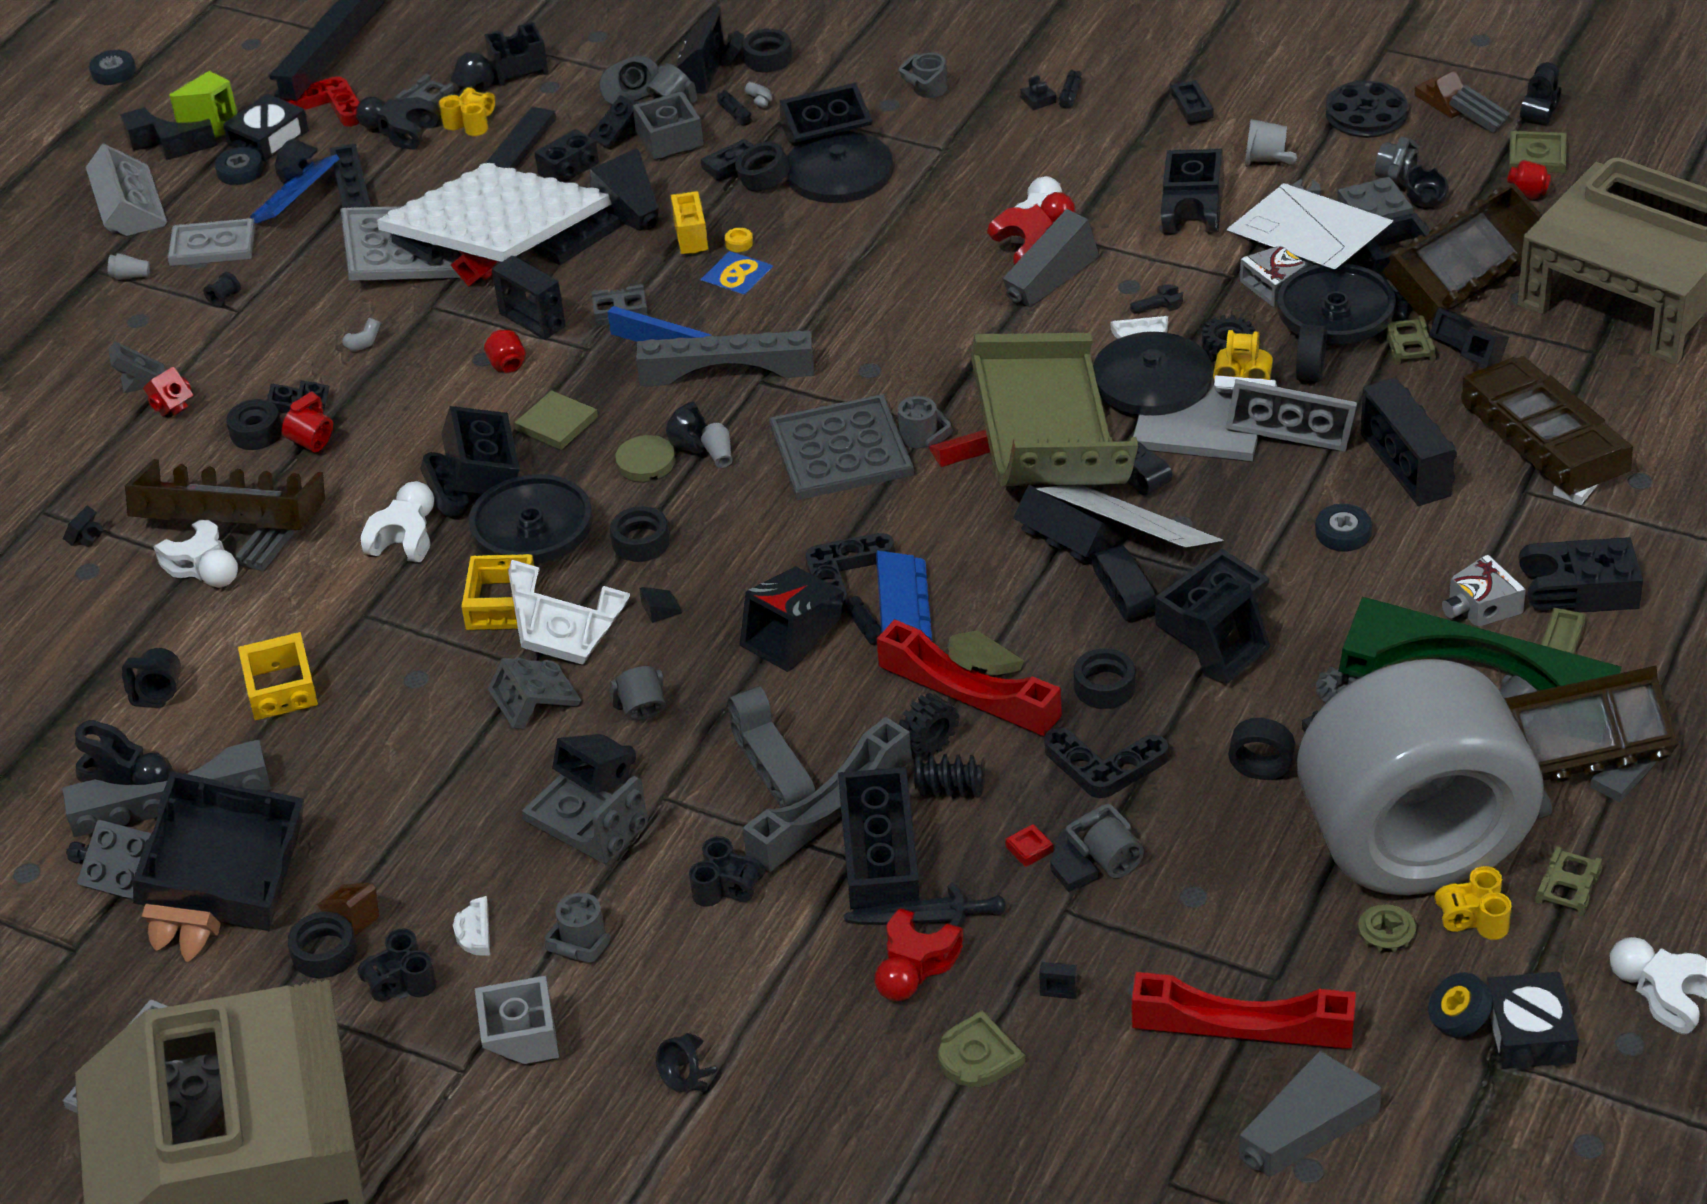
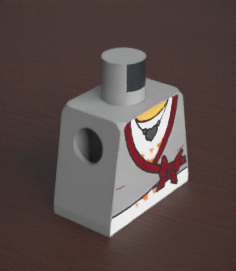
M1277 246L1241 258L1240 282L1275 308L1277 307L1278 292L1282 283L1295 272L1312 266V261L1295 256L1283 246Z
M1487 554L1452 577L1449 599L1442 602V608L1445 615L1450 619L1463 614L1473 625L1482 626L1523 613L1526 589Z

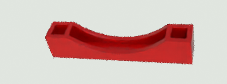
M895 619L877 637L879 667L1042 736H1045L1062 716L1061 688L1033 676L1024 679H1002L985 675L973 669H965L952 661L922 630Z
M1136 972L1132 994V1028L1352 1049L1356 992L1317 989L1305 995L1285 1000L1243 1001L1203 992L1182 982L1173 975Z

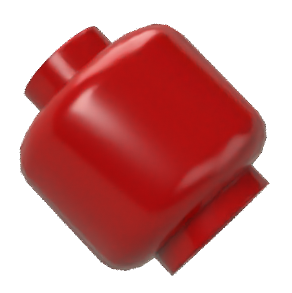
M1522 160L1517 165V168L1513 166L1510 168L1507 183H1514L1528 199L1536 200L1540 195L1544 196L1546 194L1551 175L1547 174V168L1544 165Z
M512 330L494 331L484 344V351L492 367L499 372H514L521 367L525 360L526 351L517 333Z

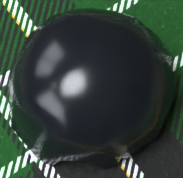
M1417 165L1408 171L1405 179L1407 198L1413 204L1420 207L1438 206L1445 200L1449 190L1446 177L1439 173L1436 168L1426 170L1422 165Z

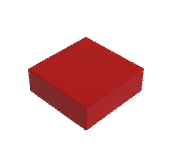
M1034 824L1005 839L1006 848L1025 867L1054 852L1053 843Z

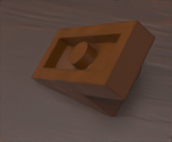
M1455 71L1440 78L1433 77L1415 86L1416 97L1452 119L1462 114L1449 105L1451 98L1454 95L1456 96L1457 92L1463 87Z
M372 882L342 884L317 904L321 912L338 913L347 918L353 927L355 936L379 917L376 888Z

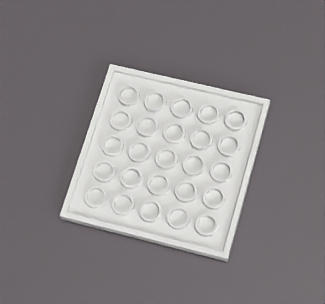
M484 163L478 169L463 173L460 178L446 182L436 190L426 192L425 196L417 200L408 201L407 205L399 209L390 210L387 215L377 219L378 230L503 262L510 256L521 254L611 205L609 195L599 192L598 188H584L578 186L577 183H563L557 181L556 178H542L536 176L535 173L517 172L514 168L496 167L493 163Z

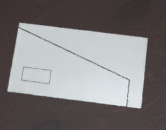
M1283 183L1227 228V230L1272 247L1283 246L1296 256L1336 269L1390 225L1393 220Z
M1083 485L1036 488L1183 547L1224 541Z

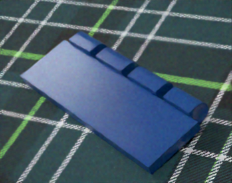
M337 154L318 160L315 163L313 161L309 162L302 168V175L294 176L265 204H262L250 215V219H254L255 223H260L276 217L339 160Z
M877 550L876 563L881 633L895 619L922 630L932 641L926 561L922 558L914 559L913 555Z

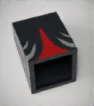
M797 566L747 590L745 593L739 646L787 672L792 670L841 619L844 591Z

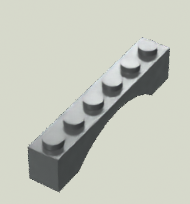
M796 330L779 333L765 332L762 334H735L730 336L637 341L636 360L640 387L670 385L679 377L693 370L723 363H742L759 366L785 378L814 376V353L811 331Z
M884 717L861 736L844 764L817 791L790 806L766 809L743 827L746 856L760 861L767 871H773L841 817L838 773L904 767L912 761L910 732L891 719Z
M260 740L227 747L205 765L187 773L193 776L217 780L238 788L261 789L265 791L271 789ZM94 779L62 787L66 816L73 836L78 837L93 833L97 820L123 826L156 818L157 809L167 781L146 785H121Z

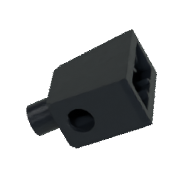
M602 734L557 738L552 769L592 794H597L626 783L630 766L636 760V752L632 746H622Z

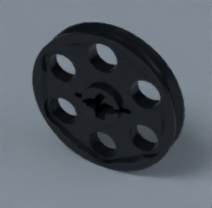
M1378 81L1350 82L1337 87L1328 95L1326 100V118L1334 128L1346 134L1362 137L1380 136L1391 133L1404 124L1407 118L1408 101L1399 89ZM1373 93H1380V94H1382V95H1372V94H1373ZM1346 95H1354L1355 97H1346ZM1395 105V106H1399V107H1397V108H1391V107H1388V106ZM1336 109H1343V110H1345V111H1335V110H1336ZM1378 120H1388V122H1380ZM1357 121V122H1361V123H1360V124H1353V123H1351V122Z

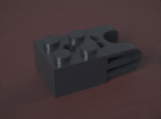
M1222 149L1167 150L1161 204L1162 233H1175L1178 225L1187 219L1201 220L1206 226V232L1219 231L1225 175Z
M1631 537L1533 543L1524 546L1519 553L1518 561L1522 571L1528 576L1537 577L1530 584L1527 593L1529 603L1535 609L1573 608L1574 612L1582 613L1640 608L1643 578Z

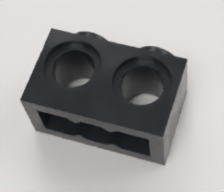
M577 129L534 152L538 174L544 178H556L557 181L563 183L599 164L596 141Z

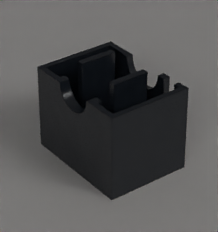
M534 22L519 25L516 33L511 36H504L500 30L484 34L488 61L495 71L494 76L499 86H504V79L509 80L512 77L531 72L536 73L539 70H542L544 75L549 74L544 40Z

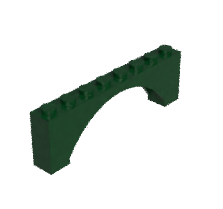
M1362 596L1342 648L1338 672L1361 678L1378 669L1406 661L1425 658H1458L1481 662L1499 668L1514 676L1521 677L1537 691L1619 674L1622 666ZM1601 696L1553 706L1568 728L1567 735L1600 744L1607 721Z

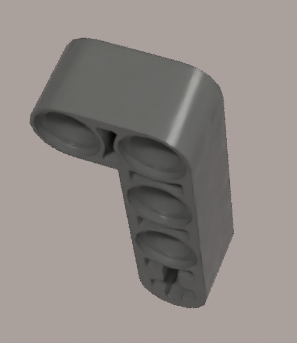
M756 686L729 697L728 708L734 738L781 808L790 806L814 793L815 787L809 774L772 722L769 701L762 687Z

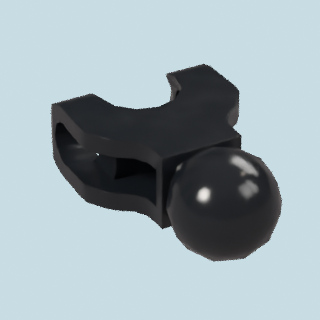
M368 96L362 99L356 108V117L360 125L367 129L379 128V133L388 136L389 141L394 146L415 150L422 143L420 127L433 128L441 119L440 110L435 103L416 97L398 101L389 99L385 103V101L378 97ZM425 111L429 113L431 116L422 114L420 112Z
M87 720L76 728L75 744L78 750L85 753L75 765L76 777L80 782L96 779L112 784L146 785L167 781L170 771H173L168 758L159 753L143 754V746L131 742L122 731L112 725ZM90 734L97 735L100 741L86 738L85 736ZM89 767L98 768L96 771H88L86 769Z

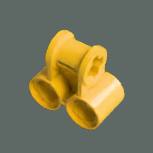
M468 87L460 96L448 95L443 97L439 101L444 128L458 130L464 127L465 132L470 136H480L488 131L487 116L493 112L495 107L494 94L490 92L479 93L474 88Z
M1228 330L1226 348L1220 350L1217 354L1213 373L1214 380L1215 375L1270 380L1273 358L1269 352L1259 349V331H1254L1253 334L1235 333L1234 330Z
M1480 866L1471 872L1469 883L1448 884L1438 889L1434 898L1436 904L1442 908L1444 914L1442 922L1447 930L1461 931L1477 927L1479 934L1490 940H1498L1508 934L1511 901L1507 896L1501 894L1502 876L1498 870L1489 866Z

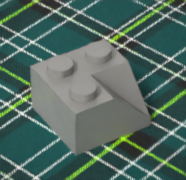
M546 976L475 988L482 1048L522 1064L559 1058L552 1004Z

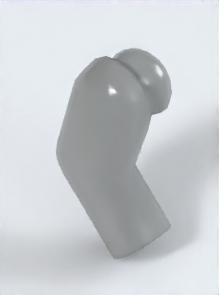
M749 82L746 85L745 93L755 97L754 104L765 109L768 103H771L772 95L768 88L753 82Z
M368 317L362 332L356 334L348 333L343 337L344 347L348 348L349 351L358 352L372 346L382 322Z

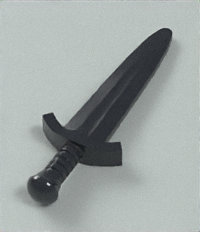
M952 882L947 886L948 895L951 897L857 909L844 914V920L852 924L884 925L889 922L899 908L915 912L913 916L914 923L950 922V924L962 928L966 914L989 912L1002 915L1006 909V902L1001 895H996L988 900H969L965 902L963 901L961 891Z

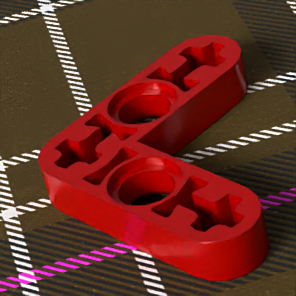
M332 77L312 83L297 101L282 99L304 110L330 103L344 126L352 127L360 124L356 117V108L359 101L347 80L343 77Z

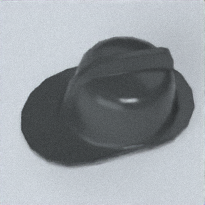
M640 55L613 64L604 71L600 78V93L611 104H614L620 95L631 101L649 95L646 87L658 74V67L650 58Z

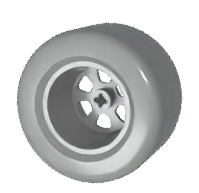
M1438 659L1406 661L1378 669L1352 682L1333 696L1315 715L1303 736L1297 757V772L1301 788L1335 863L1355 883L1384 894L1421 895L1433 893L1445 885L1462 884L1469 881L1471 872L1477 867H1494L1524 840L1536 821L1543 799L1544 784L1539 764L1497 686L1483 673L1470 666L1453 661Z

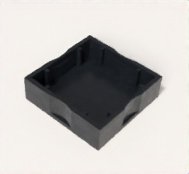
M170 771L157 809L156 825L146 841L133 878V903L144 906L145 904L210 912L221 922L269 931L303 822L304 798L261 789L233 787L217 780Z

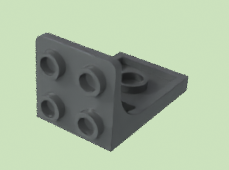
M559 775L521 811L524 821L603 864H606L615 854L620 853L624 846L637 833L642 832L648 823L642 780L636 776H632L621 788L611 795L605 791L592 794L565 776Z

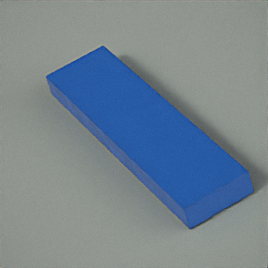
M612 306L608 311L611 334L636 342L650 339L665 340L712 336L705 332Z

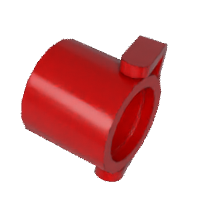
M310 392L291 404V409L287 413L282 425V435L313 452H319L331 437L333 420L323 415L321 398L314 392Z

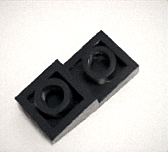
M301 380L299 388L271 383L267 401L272 402L279 412L288 413L292 403L308 393L314 392L321 398L323 409H325L330 386Z

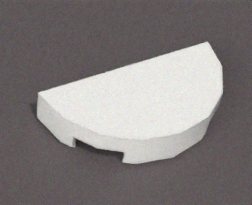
M1168 316L1112 321L1111 331L1118 339L1140 332H1167Z
M487 896L470 901V906L455 915L453 923L457 944L466 952L474 955L490 956Z

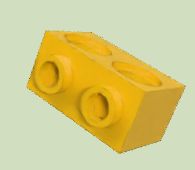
M698 191L671 195L674 224L681 254H693L708 250L706 225Z

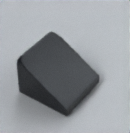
M647 587L639 588L641 604L652 623L682 613L670 590Z

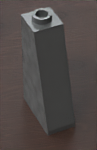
M1066 209L1003 277L1007 296L1015 303L1020 302L1028 307H1032L1099 257V252L1089 220Z
M1319 1051L1240 1134L1239 1158L1249 1168L1259 1170L1268 1177H1271L1376 1116L1380 1111L1382 1087Z

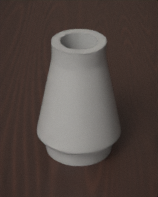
M120 253L109 256V277H114L115 280L149 277L150 261L140 260Z
M721 423L707 425L702 430V444L713 458L717 467L724 468L729 466L733 461L729 430Z

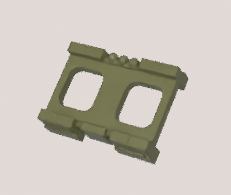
M1419 316L1416 320L1391 322L1383 330L1386 342H1389L1394 365H1401V359L1427 356L1429 361H1436L1435 347L1432 339H1429L1427 325L1423 316ZM1413 326L1416 333L1399 334L1397 328ZM1420 344L1423 351L1407 353L1404 351L1403 346Z
M1556 846L1545 877H1543L1538 889L1535 903L1542 904L1544 900L1575 908L1577 909V915L1584 917L1590 901L1589 894L1592 885L1596 886L1602 871V859L1596 857V860L1582 857L1562 851L1561 847ZM1566 860H1572L1587 866L1583 875L1562 870V867ZM1561 884L1576 889L1577 892L1574 899L1568 900L1553 895L1554 886Z

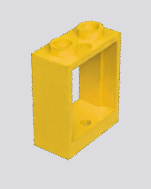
M532 554L470 556L462 601V612L466 630L518 629L513 597L479 598L482 584L510 583L508 570L512 560L534 566Z
M301 632L238 647L248 697L255 720L318 705ZM300 665L303 679L256 690L253 676Z

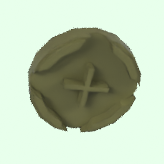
M636 436L619 446L615 454L619 473L632 481L647 482L650 481V477L655 476L659 479L669 473L675 464L674 447L668 440L660 436Z

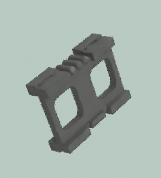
M425 74L416 81L417 84L412 86L411 89L403 90L394 98L398 101L416 97L439 105V101L443 97L454 95V85L448 83L446 86L432 81L431 76ZM431 87H436L440 89L439 93H436L435 95L427 93L426 91ZM425 111L420 112V113L425 114V115H428V114H429V113H427V112H425Z
M643 285L626 287V291L624 289H621V291L617 289L616 292L611 290V293H609L607 289L591 292L596 326L609 324V309L598 310L597 305L609 304L610 301L614 303L615 307L648 316ZM628 299V301L642 299V304L637 306H626L625 300Z

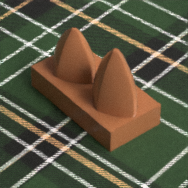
M145 904L142 917L149 923V941L155 951L165 947L173 939L176 932L180 931V950L186 962H189L201 951L209 935L218 936L221 925L210 912Z

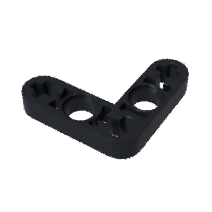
M876 533L815 545L807 550L806 565L808 573L819 579L833 578L834 580L829 582V584L844 591L841 614L846 611L847 605L845 601L847 600V595L840 571L876 565L877 550L895 553L892 536L885 533ZM851 551L858 553L855 556L849 557L843 555L844 553Z
M1065 728L1051 729L1044 736V748L1047 757L1094 798L1110 797L1160 768L1168 761V742L1165 738L1158 735L1145 736L1105 760H1102L1078 737ZM1077 759H1083L1088 764L1078 767L1073 765L1072 762ZM1123 763H1131L1136 767L1131 770H1123L1118 766Z

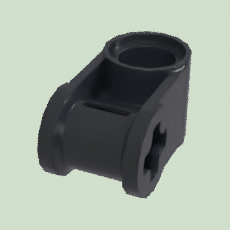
M1138 442L1133 470L1127 482L1140 494L1148 495L1172 480V471L1165 460L1157 457L1142 443Z

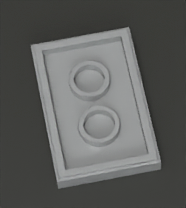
M254 219L174 225L172 227L168 253L169 266L251 259L255 234Z

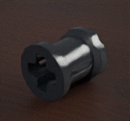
M226 271L219 276V280L214 284L205 286L203 292L209 303L215 307H221L227 297L241 290V285L235 275Z

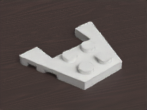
M512 560L508 572L521 648L583 665L626 606L630 593L603 586L597 609H590L534 593L539 567Z

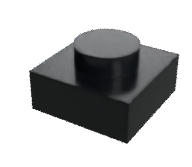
M1041 962L1039 970L1040 996L1076 999L1077 965Z

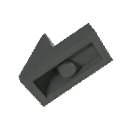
M116 341L108 349L111 366L118 372L123 373L121 375L123 393L142 390L150 380L165 372L163 363Z

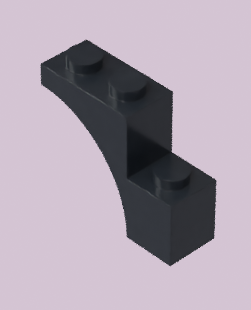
M146 107L120 114L125 135L133 152L159 145L167 161L217 146L212 123L209 119L186 123L170 122L153 116Z
M1444 308L1437 309L1429 334L1433 338L1462 351L1460 356L1487 366L1501 362L1509 340V336L1495 332V326Z

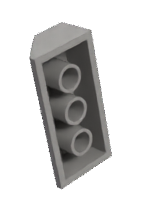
M103 143L86 166V170L105 228L111 232H119L128 236L164 227L167 220L149 166Z
M1235 379L1226 429L1345 452L1357 402Z

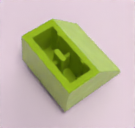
M211 71L206 72L169 94L176 122L186 123L209 119L212 123L215 137L224 135L223 123L237 115L230 81Z

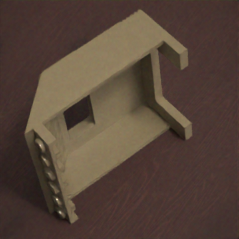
M1611 158L1605 164L1595 162L1540 220L1525 233L1517 305L1544 314L1549 309L1553 270L1655 307L1649 355L1677 365L1682 359L1685 335L1707 311V188L1623 158Z
M327 979L323 982L318 980L316 983L310 982L308 985L305 983L301 986L296 984L294 987L288 985L144 1011L76 1071L75 1082L84 1204H323L348 1199L349 1204H365L345 1084V1068L330 981ZM218 1053L227 1135L173 1145L165 1062Z

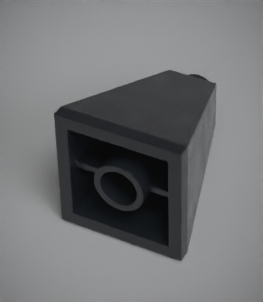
M637 148L590 169V188H598L599 192L608 194L610 197L611 205L603 209L619 217L621 223L638 231L645 228L651 229L657 225L659 221L658 205L640 151Z

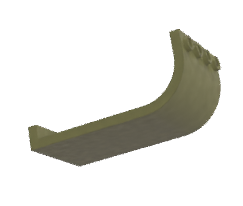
M1091 333L974 334L971 360L993 468L997 481L1001 486L1125 484L1129 480L1138 449L1137 438L1130 437L1129 441L1113 442L1112 437L1109 436L1090 357L1093 342Z

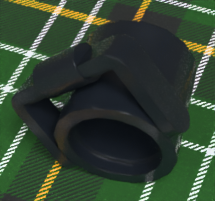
M153 648L143 653L141 658H128L122 666V679L129 703L139 707H164L166 702L173 698L177 690L181 670L178 656L165 648ZM132 668H136V669H137L136 678H135V673H134V671H133Z

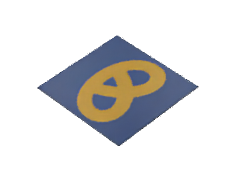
M729 251L700 280L745 295L774 265Z

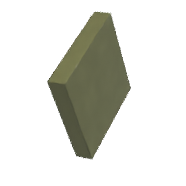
M1510 131L1509 171L1512 166L1517 168L1520 161L1527 160L1544 165L1547 168V173H1565L1566 133Z
M551 390L514 423L516 431L562 450L598 418V413L595 408Z

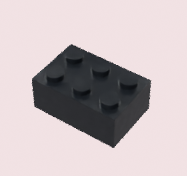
M449 406L441 435L452 490L483 494L500 482L518 477L520 467L508 413Z

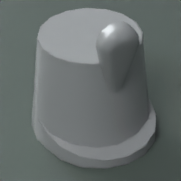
M1251 119L1245 165H1250L1251 162L1295 164L1297 155L1294 152H1284L1287 126Z

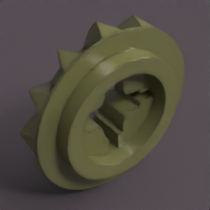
M1377 905L1367 909L1360 916L1358 922L1359 936L1364 938L1366 946L1375 945L1379 952L1383 948H1390L1395 953L1398 947L1407 948L1410 940L1415 939L1416 924L1413 917L1406 910L1398 906ZM1382 922H1384L1389 930H1392V934L1388 935L1384 930H1381Z

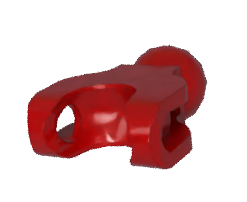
M1053 192L1044 198L1041 206L1036 203L1026 209L1019 207L1006 209L989 224L987 234L996 242H1001L1011 236H1020L1025 240L1024 244L1014 254L1013 261L1015 265L1066 209L1075 213V204L1071 197L1065 193Z
M899 908L886 925L888 959L884 960L877 967L874 976L875 986L879 994L889 1001H904L916 992L918 984L921 985L925 978L950 970L963 947V928L946 924L938 932L932 934L919 933L915 931L913 922L915 912Z

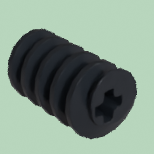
M916 754L914 785L915 789L918 786L922 796H927L930 788H932L934 796L939 797L945 787L949 797L955 795L957 788L962 797H967L971 788L974 797H981L985 784L984 757L980 765H977L974 755H970L967 764H963L961 755L957 754L954 763L950 764L947 754H943L940 763H936L934 754H930L927 763H923L921 754Z

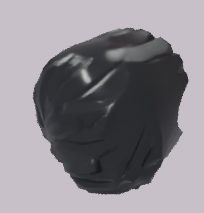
M466 52L457 59L451 81L465 88H474L478 83L482 82L484 85L483 89L486 91L495 78V71L491 63L483 55Z
M288 140L277 151L275 161L276 176H278L282 183H286L294 176L302 175V168L308 164L306 159L312 158L318 152V148L299 140Z
M694 401L688 402L675 410L667 423L666 435L673 447L703 454L706 448L701 442L702 430L707 424Z

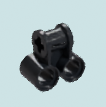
M1544 62L1537 66L1534 75L1528 83L1527 95L1523 99L1520 110V119L1542 124L1549 123L1552 111L1556 110L1561 96V87L1558 86L1560 74L1554 64Z
M715 836L706 840L702 846L704 861L695 863L689 870L693 901L703 907L714 906L720 902L722 896L739 902L750 901L754 895L753 888L756 882L765 874V868L762 863L750 856L734 854L732 842L728 838Z
M399 928L390 932L385 938L386 950L367 957L360 963L357 969L358 976L362 981L368 983L370 994L376 1001L389 1000L405 990L413 997L428 996L435 990L437 984L430 955L419 950L415 933L406 928Z

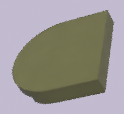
M978 630L952 635L947 645L949 650L948 656L952 661L968 670H971L972 666L987 669L986 675H1001L1020 671L1024 662L1023 659Z
M983 1010L949 1029L943 1035L938 1049V1063L943 1074L951 1081L968 1087L991 1084L1025 1064V1055Z

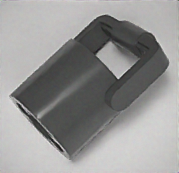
M1110 804L1102 805L1095 810L1093 809L1077 818L1076 821L1069 824L1066 828L1067 838L1084 857L1090 855L1112 878H1121L1128 875L1139 865L1143 858L1144 848L1130 833L1132 830L1130 824ZM1093 826L1088 831L1084 842L1076 835L1080 831Z

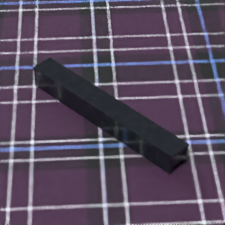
M337 0L269 75L270 80H276L278 87L274 96L280 99L297 101L383 5L385 0Z

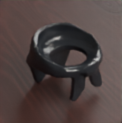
M685 1033L680 1037L664 1040L658 1047L656 1053L657 1070L664 1083L674 1091L681 1093L688 1090H700L703 1092L708 1090L707 1083L699 1079L714 1074L718 1068L712 1066L699 1069L696 1050L703 1044L702 1038L692 1033ZM689 1063L690 1072L687 1079L684 1080L680 1076L678 1066Z

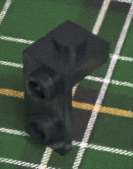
M620 95L590 134V137L599 144L610 148L630 121L635 123L633 105L640 102L636 100L631 101Z

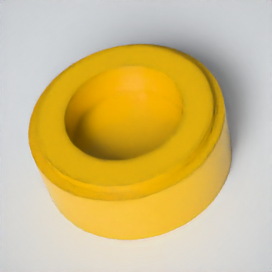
M745 228L729 230L725 234L726 248L732 252L749 250L753 245L751 231Z

